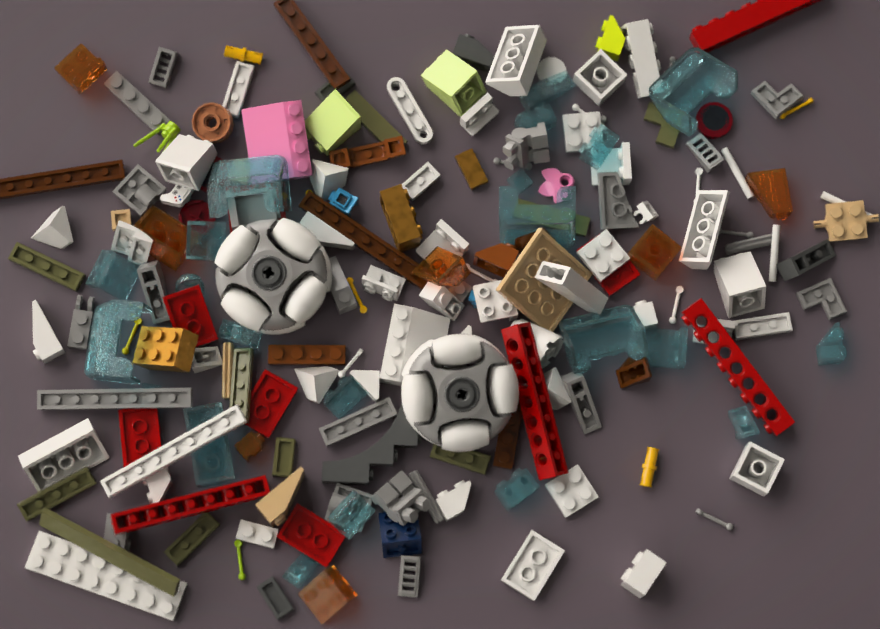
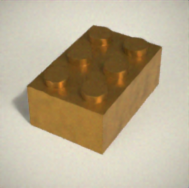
M402 184L380 191V204L396 248L400 252L419 247L423 234L420 224H416L414 207L409 206V193L407 189H403Z
M141 326L132 363L148 370L190 373L199 335L183 328Z

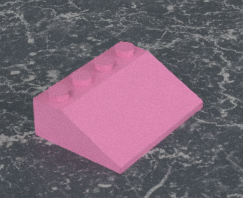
M301 100L241 110L252 185L303 179L313 175Z

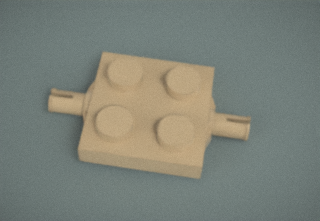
M864 200L825 204V219L813 221L814 229L825 227L828 232L829 242L868 238V223L879 222V215H867L864 209Z

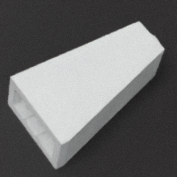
M542 261L535 276L538 281L588 312L601 315L608 300L606 295L571 267Z

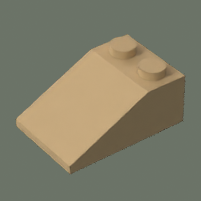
M302 467L297 469L255 504L258 511L272 527L275 525L278 527L286 521L285 517L288 515L305 477Z

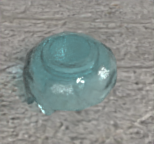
M188 273L181 275L176 281L175 291L178 292L199 284L204 296V282L196 274Z

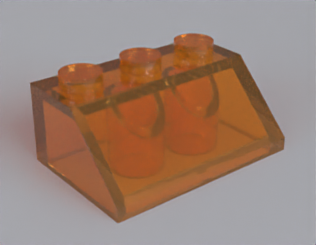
M154 205L133 225L153 239L149 255L175 271L186 261L200 238L199 233Z

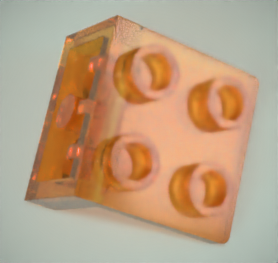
M79 44L54 67L79 94L107 70L105 62L100 57L96 58L83 44Z
M334 565L323 570L298 593L321 624L325 623L344 605L358 596Z

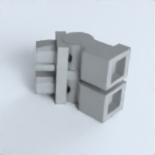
M544 122L537 123V127L527 129L516 128L505 137L506 144L502 149L503 153L508 156L504 161L506 168L514 170L517 166L524 168L527 163L533 161L534 164L550 162L548 137Z
M402 470L382 486L371 498L375 505L378 504L392 521L399 522L402 526L407 522L414 523L418 519V513L421 510L427 511L431 508L430 501L424 497L423 491L415 488L412 485L413 482Z

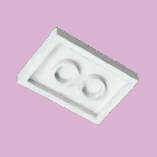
M531 530L501 581L535 601L565 550Z

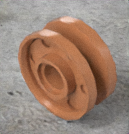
M213 102L205 103L194 112L192 128L200 139L208 140L213 144L222 143L232 134L234 120L230 111L222 105ZM212 119H216V126L210 128L209 122Z

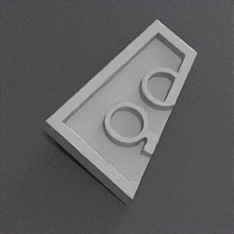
M618 172L597 173L600 229L639 228L632 213L631 205L628 203Z

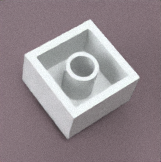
M600 49L574 73L572 81L600 106L625 82L627 74Z
M748 442L729 479L764 497L769 493L785 459L752 442Z
M648 549L637 553L631 562L634 564L632 569L629 567L620 578L623 580L621 586L638 598L645 596L667 563Z

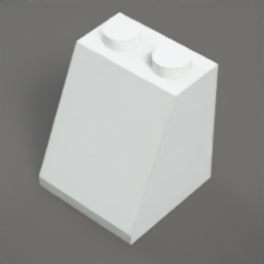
M179 134L155 162L166 182L199 191L217 155V151L213 143L208 140L202 141L191 135L184 136Z
M751 251L714 261V275L728 318L765 309L766 284Z

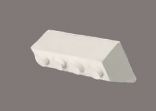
M540 25L505 28L486 79L487 85L508 96L528 95L547 42Z
M697 190L679 262L691 269L707 270L712 262L730 193L728 190Z
M88 418L18 455L24 471L37 492L86 466L90 469L110 458Z

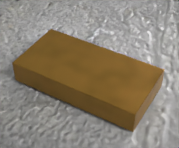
M472 148L455 156L471 190L488 183V179Z

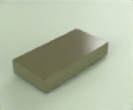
M276 437L273 477L288 478L292 474L296 439Z

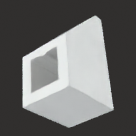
M430 280L419 294V297L429 306L453 321L456 320L465 306L444 285Z
M168 467L143 480L144 486L148 485L150 491L147 493L150 504L163 501L173 483Z
M462 480L454 485L455 489L449 492L446 489L437 495L438 498L435 501L446 522L464 513L472 484L470 480L467 482Z

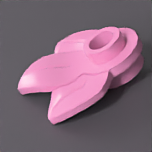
M556 168L542 170V176L546 181L540 186L539 194L545 197L553 196L555 204L565 201L568 191L574 187L575 182L572 175L561 173ZM566 180L568 185L564 186L561 182Z

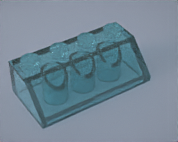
M222 402L183 409L187 432L224 412ZM228 434L191 453L195 482L198 489L219 485L235 479Z

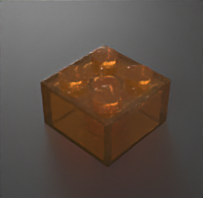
M652 224L628 252V256L633 264L656 281L679 254L682 247Z

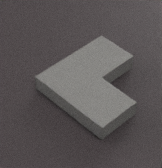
M766 81L751 91V95L775 119L779 118L804 98L792 83L779 93Z
M831 278L796 293L803 310L821 304L828 320L847 313Z

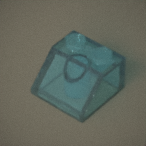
M187 221L186 260L215 262L218 250L226 239L227 223Z

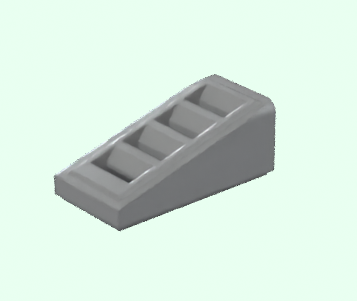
M162 47L158 48L148 83L167 88L178 52ZM162 55L170 56L171 60L162 58ZM160 61L168 63L169 67L159 65ZM159 68L162 70H166L167 73L163 74L157 72V69ZM155 75L165 78L164 82L154 79Z
M702 133L686 143L707 173L721 165L725 160ZM701 140L702 143L694 147L693 144ZM703 146L706 147V149L702 152L698 151ZM707 152L711 153L706 158H704V154H706ZM714 157L715 160L709 163L708 160Z
M401 555L398 596L417 598L421 557ZM404 563H416V567L404 566ZM404 570L416 571L415 575L404 574ZM403 578L415 579V583L403 582ZM402 586L414 587V591L402 590Z

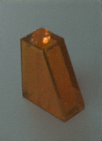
M785 168L750 172L746 175V182L771 219L785 220L791 215L793 209Z

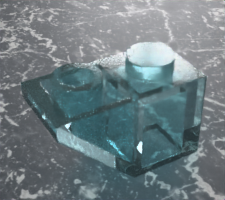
M223 319L218 337L258 349L263 332H257L237 322Z
M839 322L829 329L816 346L818 365L840 364L847 356L846 347L842 343L844 331L843 328H840Z

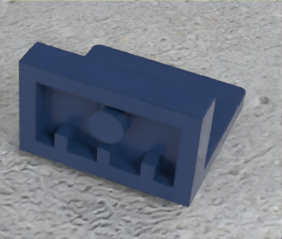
M386 512L378 514L383 558L422 554L418 519L414 523L407 522L402 526L399 522L392 521Z

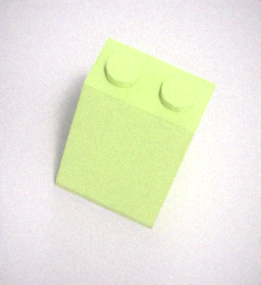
M448 50L440 55L421 75L425 85L460 117L487 92L478 71Z
M335 89L305 120L307 139H312L316 143L314 145L321 154L324 152L328 156L329 151L337 149L361 128V116Z

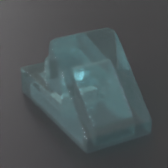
M746 406L728 411V417L735 428L736 440L760 434Z
M302 553L285 571L282 577L296 588H301L318 563Z

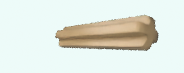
M231 342L223 343V399H230L234 345Z

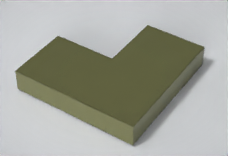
M649 102L643 120L661 126L655 143L673 149L685 113Z

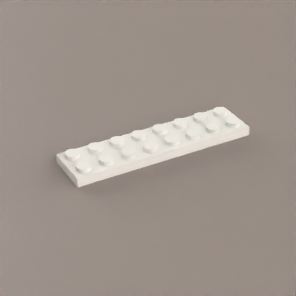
M42 531L38 532L25 568L172 621L175 619L187 587V583L180 581L178 592L173 597L78 545Z

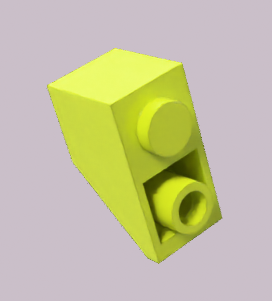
M610 15L608 21L604 20L601 28L604 34L603 37H598L595 47L598 48V51L602 49L612 60L618 62L625 37L614 16Z

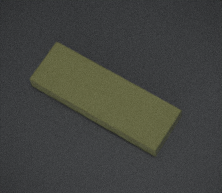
M435 444L430 454V458L485 475L491 458L489 455L474 450L467 452L447 451Z
M208 512L203 513L164 553L179 566L220 524Z

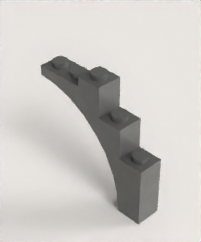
M402 403L390 429L369 449L350 458L338 461H323L322 484L369 485V480H373V469L370 466L393 467V462H397L398 452L394 448L417 449V443H421L422 436L410 426Z

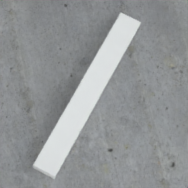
M237 404L100 480L108 498L111 499L247 423V420Z

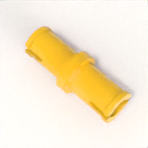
M226 45L224 57L239 59L243 63L247 61L261 65L263 53L250 51L245 47L241 49Z
M647 447L645 463L642 464L643 473L640 486L652 488L654 472L657 471L656 462L659 452L657 448Z

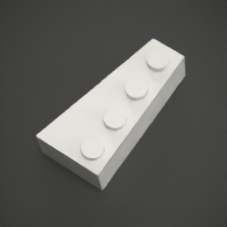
M645 19L624 24L620 29L622 33L626 34L624 45L625 49L630 51L629 65L631 69L635 70V73H632L637 97L643 98L663 93L662 89L665 86L663 78H660L659 75L661 65L660 61L656 60L657 46L656 42L652 41V23Z

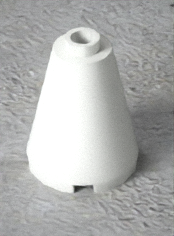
M522 318L519 320L516 319L515 321H513L511 326L527 323L529 321L524 320ZM531 323L541 366L544 368L550 363L548 359L552 356L555 358L564 343L563 337Z

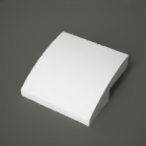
M119 220L111 250L128 255V262L141 265L148 261L153 239L140 229Z

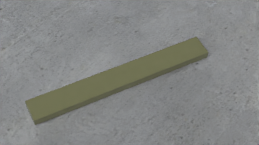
M47 508L41 511L40 526L173 597L177 594L180 583L179 578Z

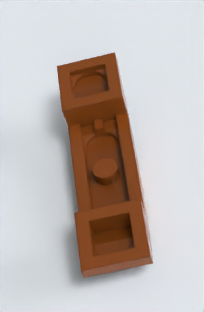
M398 136L373 144L329 151L331 164L354 168L406 155L403 136Z

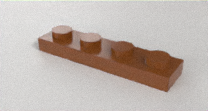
M268 345V365H345L346 346Z

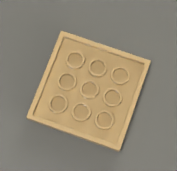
M538 228L498 285L496 291L534 324L553 332L573 302L535 278L542 261L571 267L587 281L592 276V273L545 230Z

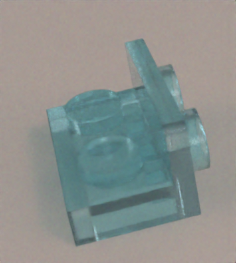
M352 375L348 378L346 376L337 383L339 386L334 391L332 389L329 390L323 397V404L338 420L343 418L367 395V392L354 380Z
M353 490L327 520L342 535L351 539L362 525L370 519L375 509Z

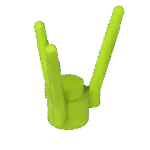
M169 121L167 124L162 123L157 129L134 143L133 146L137 147L162 131L161 135L164 140L156 150L160 152L165 145L166 149L173 142L181 130L172 121Z

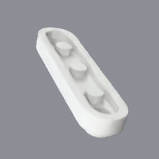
M399 77L391 78L387 83V92L416 142L422 145L428 144L433 138V131L404 80ZM398 86L400 89L395 91L393 87ZM425 133L427 137L421 138L420 134Z

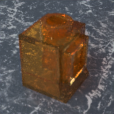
M251 430L234 447L249 463L251 456L254 458L263 450L262 446H264L263 442H265V439L259 432L255 434Z

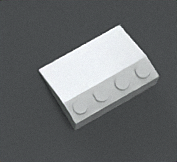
M394 304L379 381L381 383L402 386L404 378L402 372L408 359L416 349L428 340H436L447 336L450 318L415 307Z

